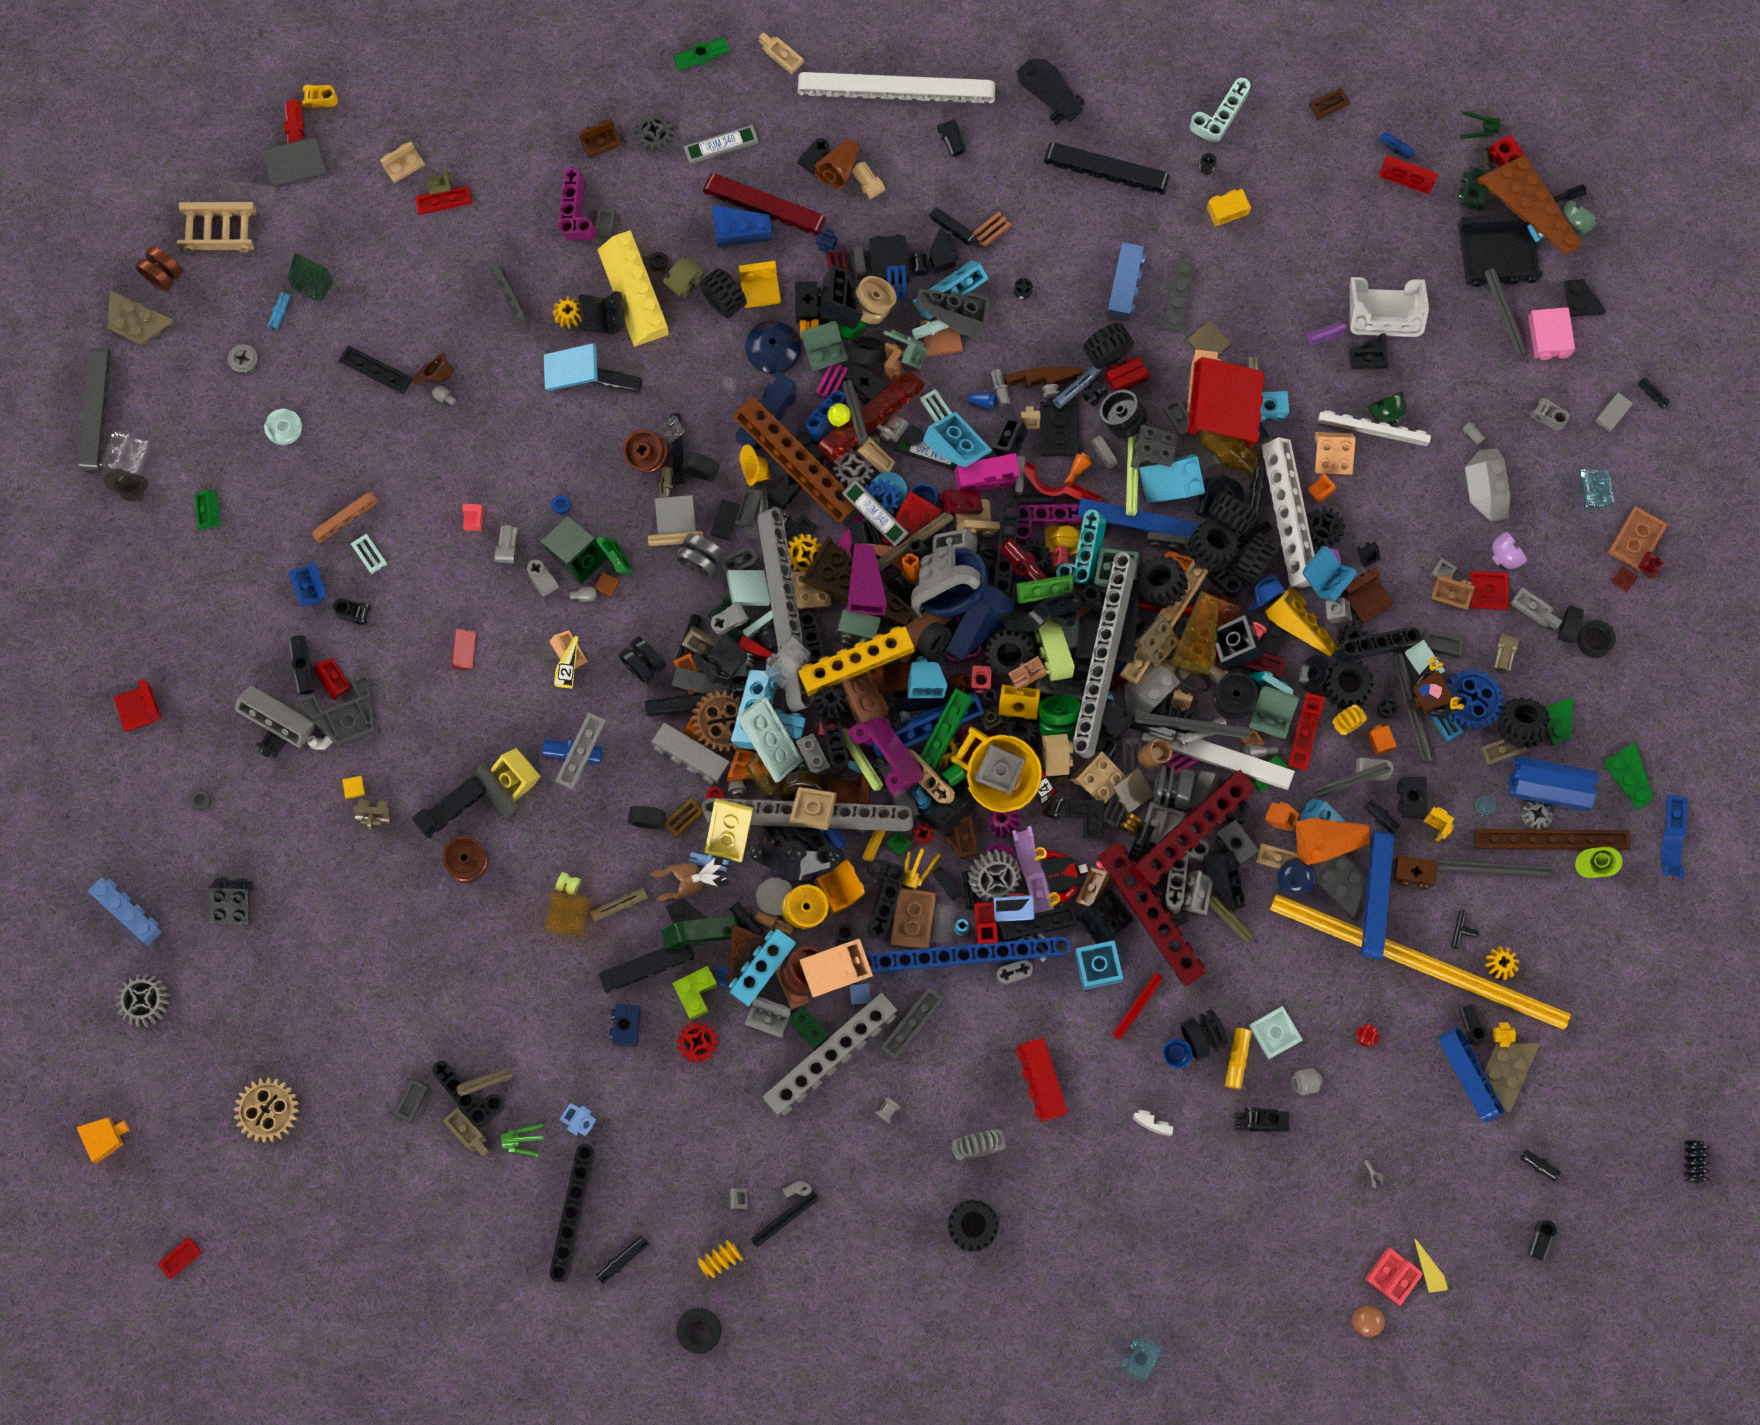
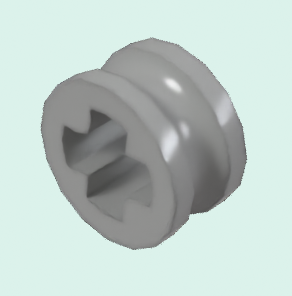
M1057 384L1043 386L1042 391L1045 392L1043 397L1046 399L1056 398L1060 394L1057 391L1059 386Z

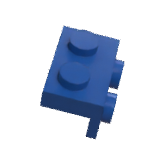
M310 562L308 567L289 571L288 574L300 607L318 604L324 600L327 590L326 586L321 582V573L319 568L316 567L315 562Z

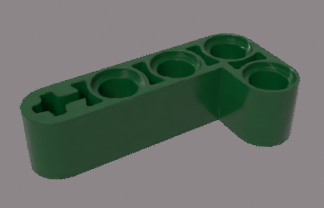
M737 916L674 923L661 930L665 950L678 949L686 944L731 939L732 924L739 926Z

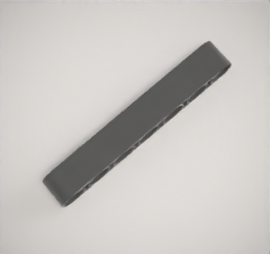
M90 348L78 457L80 471H100L101 469L99 462L102 460L101 445H103L104 432L102 430L105 427L106 414H104V410L107 408L106 392H108L109 379L107 378L110 375L111 362H109V357H111L110 349Z

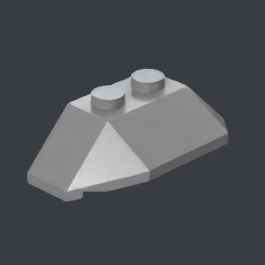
M1498 448L1479 450L1464 468L1469 502L1489 521L1509 520L1510 491L1505 459Z
M1164 659L1155 668L1151 662L1137 685L1128 682L1125 685L1126 715L1135 718L1137 712L1152 714L1158 708V705L1165 701L1181 684L1175 675V670L1183 665L1177 660ZM1179 670V674L1184 680L1191 674L1188 670Z

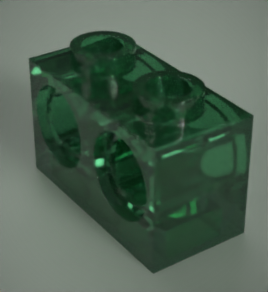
M1470 166L1468 172H1464L1461 183H1464V187L1460 188L1457 199H1460L1459 206L1481 211L1488 188L1485 185L1474 182L1472 178L1478 180L1479 177L1491 171Z

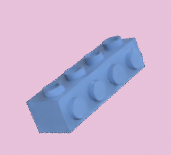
M1122 242L1107 317L1128 321L1130 314L1134 315L1136 304L1132 302L1133 298L1138 296L1139 287H1136V282L1141 281L1143 270H1139L1140 264L1144 265L1145 262L1144 246Z
M101 877L88 892L143 943L149 946L162 933L157 927L159 923L152 917L149 919L143 914L146 911L138 904L133 906L129 902L131 898L124 891L119 893L116 890L118 886L111 879L106 881Z

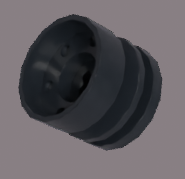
M1212 1009L1206 1011V1016L1203 1013L1199 1014L1200 1024L1193 1017L1180 1023L1184 1039L1191 1046L1193 1056L1197 1061L1210 1055L1209 1046L1215 1052L1220 1051V1046L1223 1049L1229 1047L1226 1030Z

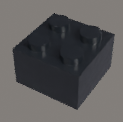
M1246 615L1211 630L1220 661L1229 671L1264 656L1254 624Z

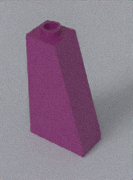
M865 543L854 544L847 612L885 616L887 602L874 545Z

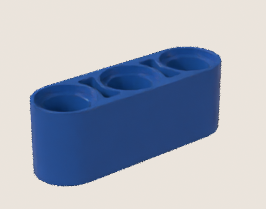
M836 391L832 393L806 420L805 424L812 440L819 441L823 439L835 427L828 419V410L832 405L841 403L848 407L843 392Z

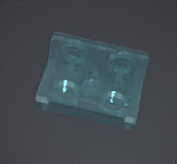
M1603 468L1599 471L1584 469L1579 472L1585 508L1602 509L1614 503L1609 468Z

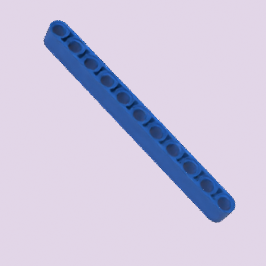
M1053 937L865 955L871 961V972L883 973L1062 957L1068 954L1071 944L1065 937ZM1064 942L1067 949L1063 952L1058 951L1056 944ZM1038 944H1045L1047 951L1039 953L1036 947ZM1021 945L1026 946L1028 949L1027 954H1018L1017 947ZM1000 947H1005L1008 950V955L1001 957L998 955L997 950ZM986 949L989 955L987 958L982 959L978 956V951ZM960 951H967L969 958L961 960L958 954ZM946 952L950 958L947 962H942L938 958L939 954ZM922 954H927L930 957V961L922 964L919 961V957ZM902 956H908L911 962L904 966L900 964L899 960ZM889 958L891 960L890 966L882 967L880 965L881 959Z

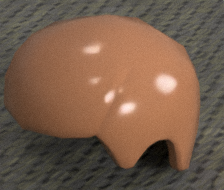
M1365 1305L1357 1308L1353 1313V1327L1361 1335L1374 1337L1379 1335L1384 1329L1385 1316H1383L1379 1309Z

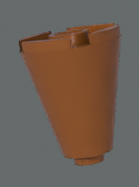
M847 139L817 161L814 166L816 167L814 172L817 178L826 186L828 183L835 186L833 188L835 190L844 188L859 153L858 144L854 140Z

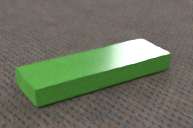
M1066 575L1016 583L1017 602L1026 603L1045 600L1072 592L1073 576Z

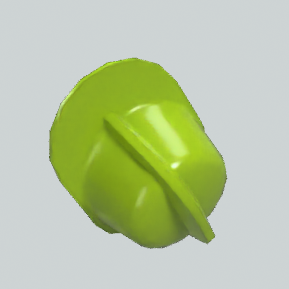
M1590 848L1578 855L1575 867L1576 871L1585 878L1608 877L1619 872L1623 860L1621 854L1614 848Z

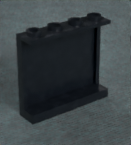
M1516 214L1461 217L1458 229L1466 285L1480 287L1483 284H1488L1485 272L1492 268L1495 269L1500 283L1508 282V284L1514 285L1520 281H1526L1527 283L1537 282L1541 278L1543 271H1539L1535 240L1527 227L1530 223L1525 222Z

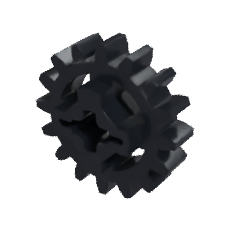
M1323 506L1321 511L1316 508L1314 513L1310 512L1307 522L1311 541H1316L1317 547L1320 543L1323 546H1327L1328 543L1334 546L1335 541L1339 543L1341 540L1340 536L1343 537L1345 533L1343 529H1345L1346 525L1341 524L1344 518H1338L1340 512L1338 511L1334 514L1332 507L1329 511H1326L1325 506ZM1316 519L1317 525L1313 527V521ZM1337 527L1336 534L1333 535L1334 532L1332 529Z

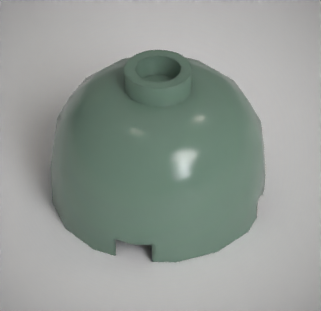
M1568 200L1562 209V213L1574 232L1579 235L1590 232L1599 220H1596V217L1582 206L1576 208V203Z

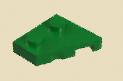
M600 536L596 539L618 573L629 575L634 572L617 540L605 536Z
M1573 697L1545 706V710L1549 712L1550 717L1547 735L1552 745L1571 738Z

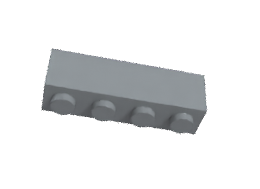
M251 685L237 698L236 712L298 748L313 734L315 723Z
M663 723L652 740V745L656 752L661 755L666 753L671 756V761L678 765L680 763L686 765V769L695 775L696 773L703 776L702 779L709 784L714 782L718 785L730 767L728 760L666 723Z

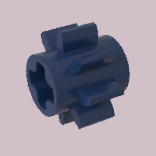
M826 229L824 232L820 231L818 233L815 244L818 245L819 251L827 253L829 250L835 249L838 238L835 237L834 231Z

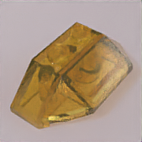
M1200 430V443L1212 455L1215 454L1225 467L1249 474L1254 472L1260 460L1255 452L1254 445L1246 447L1245 440Z

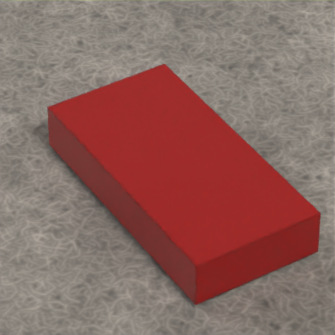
M188 1237L157 1265L171 1280L197 1258L202 1251Z

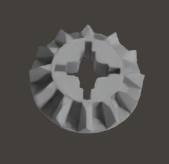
M237 345L228 354V364L232 370L238 373H247L251 369L254 370V366L258 363V355L255 349L249 345ZM245 355L248 360L241 364V361L237 358H242Z
M1529 801L1524 805L1521 816L1524 824L1530 829H1545L1552 822L1553 813L1550 806L1546 803ZM1541 808L1540 815L1542 817L1534 821L1535 814L1532 811L1536 812Z

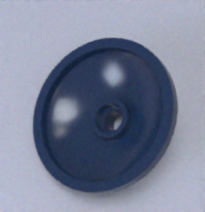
M767 321L757 325L749 333L745 350L748 360L756 369L765 373L775 374L776 371L784 372L796 363L800 355L801 343L798 334L789 325L780 321ZM770 341H775L776 343L771 345Z

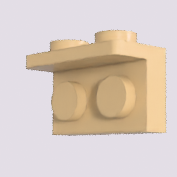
M412 142L402 144L397 150L385 154L380 160L393 183L398 182L425 165Z

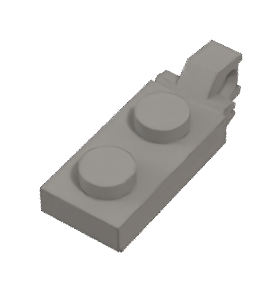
M1524 588L1520 589L1510 603L1545 627L1549 625L1557 630L1562 623V620L1555 616L1554 608Z

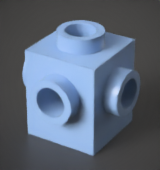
M570 1103L561 1116L560 1121L568 1125L567 1130L577 1136L580 1133L586 1136L592 1129L596 1119L590 1115L591 1111L586 1107L581 1106L579 1108Z

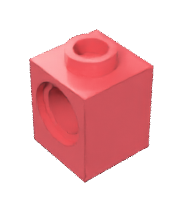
M972 666L971 692H975L977 696H983L986 690L988 692V689H991L992 670L990 666ZM983 678L986 680V683L979 685L976 680Z

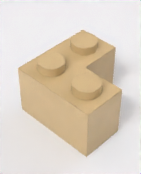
M1042 735V753L1046 776L1069 775V767L1073 766L1072 755H1070V753H1073L1072 742L1068 741V735Z

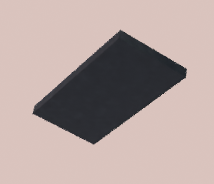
M1086 555V561L1090 559L1091 555ZM1139 557L1138 571H1141L1142 557ZM1087 571L1083 573V580L1087 577ZM1122 578L1118 584H1121L1124 578ZM1133 579L1115 662L1134 663V644L1136 643L1140 593L1136 579ZM1090 610V612L1081 615L1079 618L1076 660L1091 661L1101 619V615L1094 610ZM1113 615L1110 621L1114 620L1116 615ZM1111 633L1107 635L1106 640L1111 637ZM1107 651L1103 653L1102 658L1107 655Z

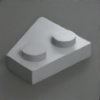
M1150 802L1145 823L1155 826L1149 843L1156 845L1183 820L1186 813Z

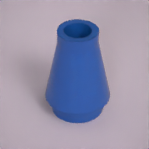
M992 391L969 393L968 404L988 410L990 408L994 409L996 394L992 393Z

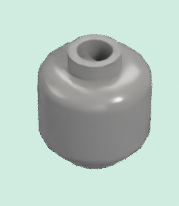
M1313 1068L1298 1070L1291 1079L1293 1090L1300 1095L1317 1093L1323 1082L1320 1073H1317Z

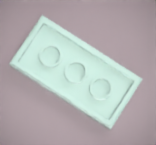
M766 696L758 699L737 717L775 782L781 781L804 761Z

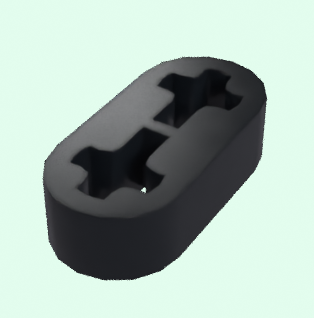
M941 866L932 871L934 877L952 901L961 896L959 890Z

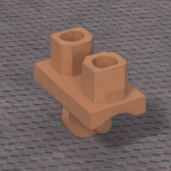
M1037 656L1025 664L1023 662L1020 663V667L1008 673L1015 688L1020 690L1023 687L1029 686L1033 681L1043 678L1047 671Z

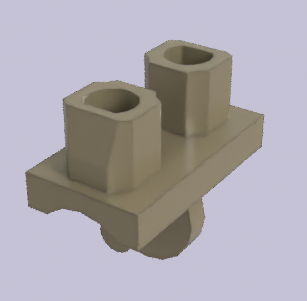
M360 799L358 806H354L355 821L367 824V830H373L374 825L390 823L391 816L387 801H378L377 807H371L369 800Z

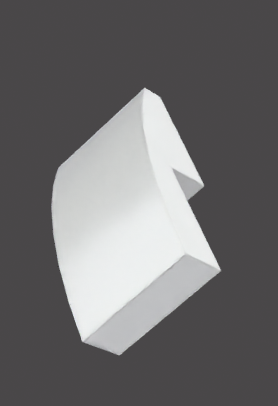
M1138 1110V1113L1133 1114V1119L1148 1130L1166 1136L1173 1134V1126H1169L1168 1122L1157 1121V1124H1154L1155 1116L1150 1115L1149 1111Z

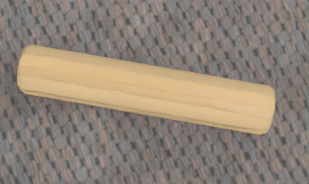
M702 531L649 535L648 544L649 546L683 544L684 539L689 533L704 537Z

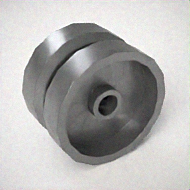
M692 533L687 534L683 541L685 548L678 550L675 559L683 567L700 576L712 577L716 570L714 564L720 563L724 552L716 544L702 536Z

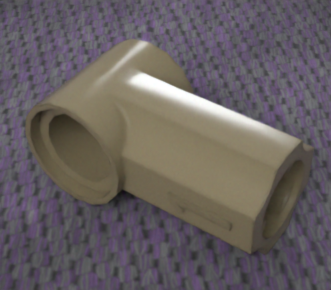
M1500 633L1497 639L1499 644L1496 646L1497 653L1493 669L1509 673L1513 656L1518 648L1519 637Z

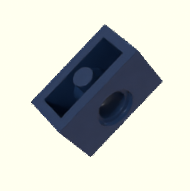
M616 1003V1008H612L611 1020H614V1028H610L609 1040H612L613 1045L637 1047L641 1013L640 1005ZM622 1021H629L630 1026L628 1029L622 1030L619 1028Z

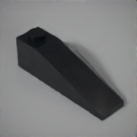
M1029 59L1017 70L1019 83L1069 122L1083 111V108L1058 69L1047 60Z
M968 779L952 788L955 795L951 803H939L933 798L931 805L927 809H921L919 811L920 815L917 816L926 823H929L941 834L947 836L978 804V801L975 800L968 789ZM946 792L942 793L944 795L943 798L947 797Z

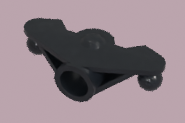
M768 840L754 845L749 850V856L752 860L780 873L781 880L808 881V875L839 865L845 858L843 850L829 843H825L816 852L810 851L808 845L800 841H788L783 844L780 850H777Z

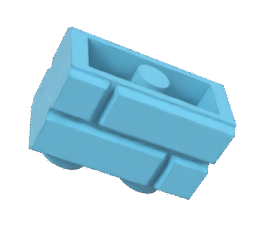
M774 709L791 740L796 742L803 738L806 718H803V715L793 712L789 715L784 714L783 710Z

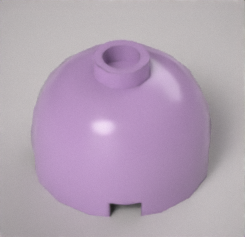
M1507 531L1500 534L1492 544V551L1494 553L1492 559L1497 566L1501 564L1507 569H1516L1528 561L1523 551L1517 546L1515 540Z

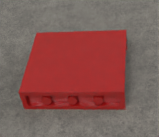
M1203 356L1194 363L1187 433L1196 434L1198 431L1203 430L1245 440L1246 447L1257 443L1260 437V432L1258 431L1259 423L1262 418L1260 408L1263 403L1264 371Z

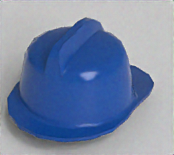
M1275 575L1261 579L1256 584L1254 590L1256 603L1249 608V611L1259 608L1276 595L1288 590L1289 587L1283 588Z

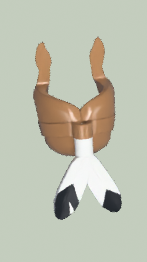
M714 858L701 871L696 864L681 863L670 865L663 871L652 872L650 875L655 877H662L672 872L681 881L678 893H664L656 898V900L665 901L668 898L680 900L695 895L702 889L703 882L720 887L727 886L729 881L725 877L713 875L722 865L723 858Z

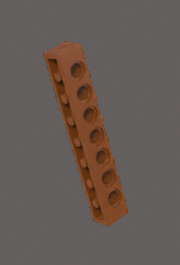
M754 396L733 415V418L839 524L856 508L842 494L845 491L842 484Z

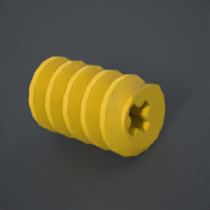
M727 1240L725 1241L726 1248L718 1245L719 1252L712 1249V1256L705 1253V1261L700 1257L697 1258L698 1264L707 1279L708 1275L715 1278V1271L722 1274V1266L727 1270L730 1269L729 1262L736 1265V1258L743 1261L734 1243L731 1244Z

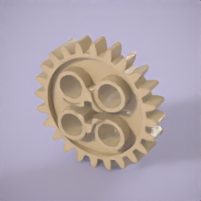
M260 1078L258 1085L252 1081L251 1089L245 1086L246 1093H239L242 1100L235 1101L240 1104L239 1107L234 1108L235 1111L239 1112L234 1118L241 1120L237 1123V1126H244L241 1130L243 1134L249 1131L247 1135L249 1139L255 1135L254 1141L256 1142L261 1137L263 1143H267L268 1138L271 1142H275V1136L282 1140L281 1133L284 1132L289 1135L287 1128H295L291 1122L298 1121L294 1114L300 1113L298 1109H295L299 1102L293 1101L297 1095H290L293 1089L291 1087L285 1089L286 1083L283 1082L279 1085L278 1079H275L272 1083V1080L267 1078L266 1083H264L263 1079ZM263 1092H268V1099L261 1102L260 1095ZM280 1102H284V1110L277 1112V1105ZM264 1107L271 1110L269 1114L263 1111ZM252 1109H257V1116L250 1119L249 1112ZM273 1119V1127L266 1129V1121Z

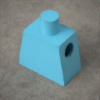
M925 656L917 657L916 662L911 663L908 674V698H944L947 683L937 662H928Z

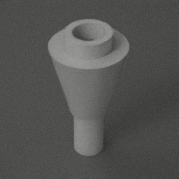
M1245 744L1244 748H1242V753L1260 759L1266 755H1277L1278 748H1265L1263 746Z
M743 780L729 781L728 794L732 795V797H741L747 792Z

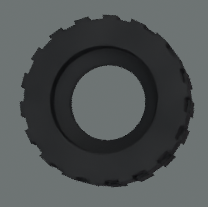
M695 1308L685 1312L679 1319L676 1328L680 1344L689 1352L696 1354L712 1350L718 1344L722 1332L720 1321L716 1315L705 1308ZM695 1321H704L709 1327V1334L702 1341L693 1340L689 1334L690 1325Z

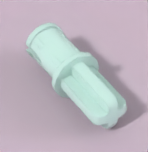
M939 319L932 322L928 321L925 325L913 329L912 335L917 340L930 334L934 335L935 332L949 328V326Z

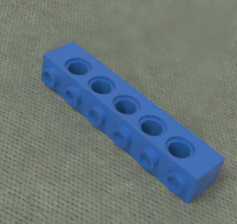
M973 692L968 693V695L974 698L961 723L984 714L979 698ZM947 703L901 722L902 728L898 729L895 734L903 745L908 747L929 738ZM875 743L871 745L877 758L885 757Z

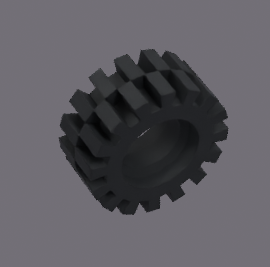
M1030 540L1029 543L1025 541L1024 544L1020 545V548L1037 556L1040 561L1034 563L1045 573L1051 561L1049 548H1044L1045 544L1042 543L1040 545V541L1037 540L1036 543L1033 540Z
M1016 716L1013 719L1010 717L1009 722L1006 720L1005 725H1003V735L1017 737L1033 748L1034 743L1036 744L1038 739L1037 724L1035 725V721H1031V719L1018 718ZM1016 730H1024L1028 734L1023 737L1015 736L1013 732Z

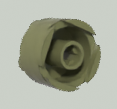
M685 255V259L683 257L680 258L670 269L669 273L671 276L669 279L665 277L663 283L680 298L686 299L692 293L691 288L694 284L698 286L704 279L703 275L705 272L693 259Z

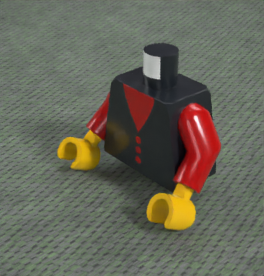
M1043 847L1034 849L1033 851L1039 854V856L1034 857V860L1044 859L1040 861V865L1050 893L1046 899L1050 898L1053 901L1049 906L1053 907L1057 903L1068 901L1077 891L1080 883L1078 877L1088 874L1086 864L1083 863L1075 866L1073 858L1068 857L1066 854L1045 850Z

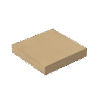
M798 787L789 820L790 824L828 830L837 794Z

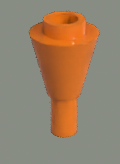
M1083 452L1081 454L1076 453L1070 474L1064 482L1070 481L1073 483L1075 478L1092 464L1090 462L1091 458Z

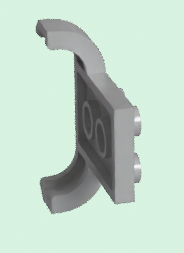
M951 543L919 560V585L911 594V608L919 618H922L920 608L923 602L958 584H968L973 589H977L980 585V573L976 569L966 565L955 566V548Z

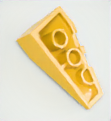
M1288 586L1289 589L1281 593L1265 610L1267 617L1272 622H1275L1277 626L1326 655L1331 656L1337 645L1325 628L1317 625L1316 615L1314 613L1310 614L1304 607L1307 604L1305 599L1294 587Z

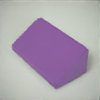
M1337 322L1305 334L1310 346H1314L1344 334L1347 326L1344 323Z

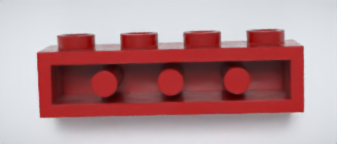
M1044 1037L1017 1046L1016 1055L1018 1060L1021 1061L1023 1067L1022 1074L1024 1079L1027 1080L1029 1086L1028 1093L1035 1105L1034 1113L1039 1118L1040 1123L1068 1114Z

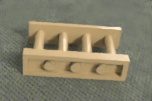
M179 202V210L182 216L186 217L185 240H177L180 250L191 253L194 250H238L240 252L254 250L252 240L248 239L249 218L256 216V207L253 202ZM196 216L204 217L203 240H192L193 220ZM214 216L223 217L222 240H211L212 218ZM232 216L241 217L240 240H229L230 218Z

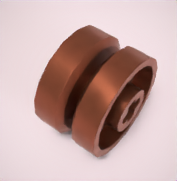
M150 246L145 252L147 259L141 258L135 265V269L147 281L162 291L168 292L174 284L172 279H178L184 270L168 254L155 246Z
M636 430L625 439L623 456L626 463L633 469L647 473L657 472L667 464L670 457V446L661 434L649 430Z
M470 836L453 838L446 844L443 850L442 861L444 868L453 879L459 882L470 883L478 880L484 875L488 867V857L485 849L478 840Z
M810 946L800 947L781 964L779 973L781 982L792 994L804 996L811 993L799 960L820 953L821 951L817 948Z

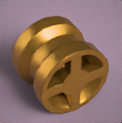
M1128 813L1125 822L1121 823L1120 828L1131 836L1136 837L1139 827H1142L1144 822L1137 816Z

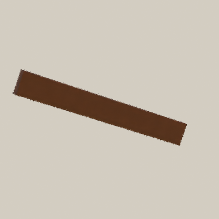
M1474 829L1475 849L1586 850L1597 847H1611L1616 850H1630L1629 830Z

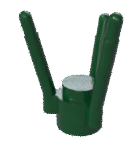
M1463 111L1464 115L1484 120L1483 129L1486 132L1461 135V139L1481 136L1492 137L1493 133L1499 132L1501 123L1499 118L1485 117Z

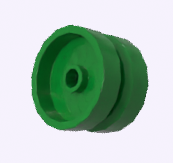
M1054 695L1043 699L1039 704L1040 733L1043 736L1067 734L1068 739L1073 738L1081 708L1080 702L1076 698L1066 695Z

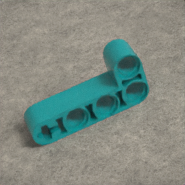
M1092 509L1084 514L1075 565L1060 564L1056 569L1057 577L1065 576L1066 571L1069 569V575L1073 576L1074 584L1091 585L1095 582L1100 548H1102L1106 527V517L1103 513ZM1094 534V539L1089 542L1090 536ZM1090 553V559L1086 561V555ZM1087 571V577L1083 580V573Z

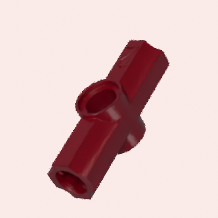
M1011 537L1000 544L999 549L1012 562L1013 571L1017 575L1024 576L1028 581L1048 578L1034 563L1035 557L1033 554L1023 551Z

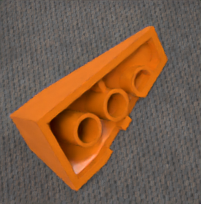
M1320 818L1296 821L1297 857L1305 864L1310 865L1330 860L1369 845V825L1321 820Z

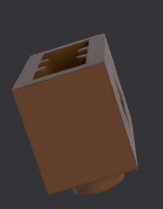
M1399 855L1395 860L1393 882H1398L1399 886L1408 887L1412 884L1417 885L1418 889L1428 890L1429 887L1432 888L1435 885L1438 861ZM1413 870H1416V873L1419 874L1417 877H1414V873H1411Z

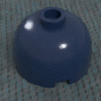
M1292 858L1280 866L1277 872V882L1279 888L1285 894L1291 897H1301L1307 895L1313 889L1317 874L1312 864L1307 865L1299 858Z

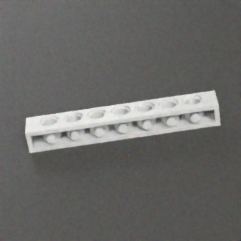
M1278 437L1262 445L1263 458L1270 484L1277 527L1280 533L1281 546L1285 558L1284 562L1287 567L1288 581L1290 587L1305 588L1310 586V584L1303 576L1302 571L1315 555L1291 440Z

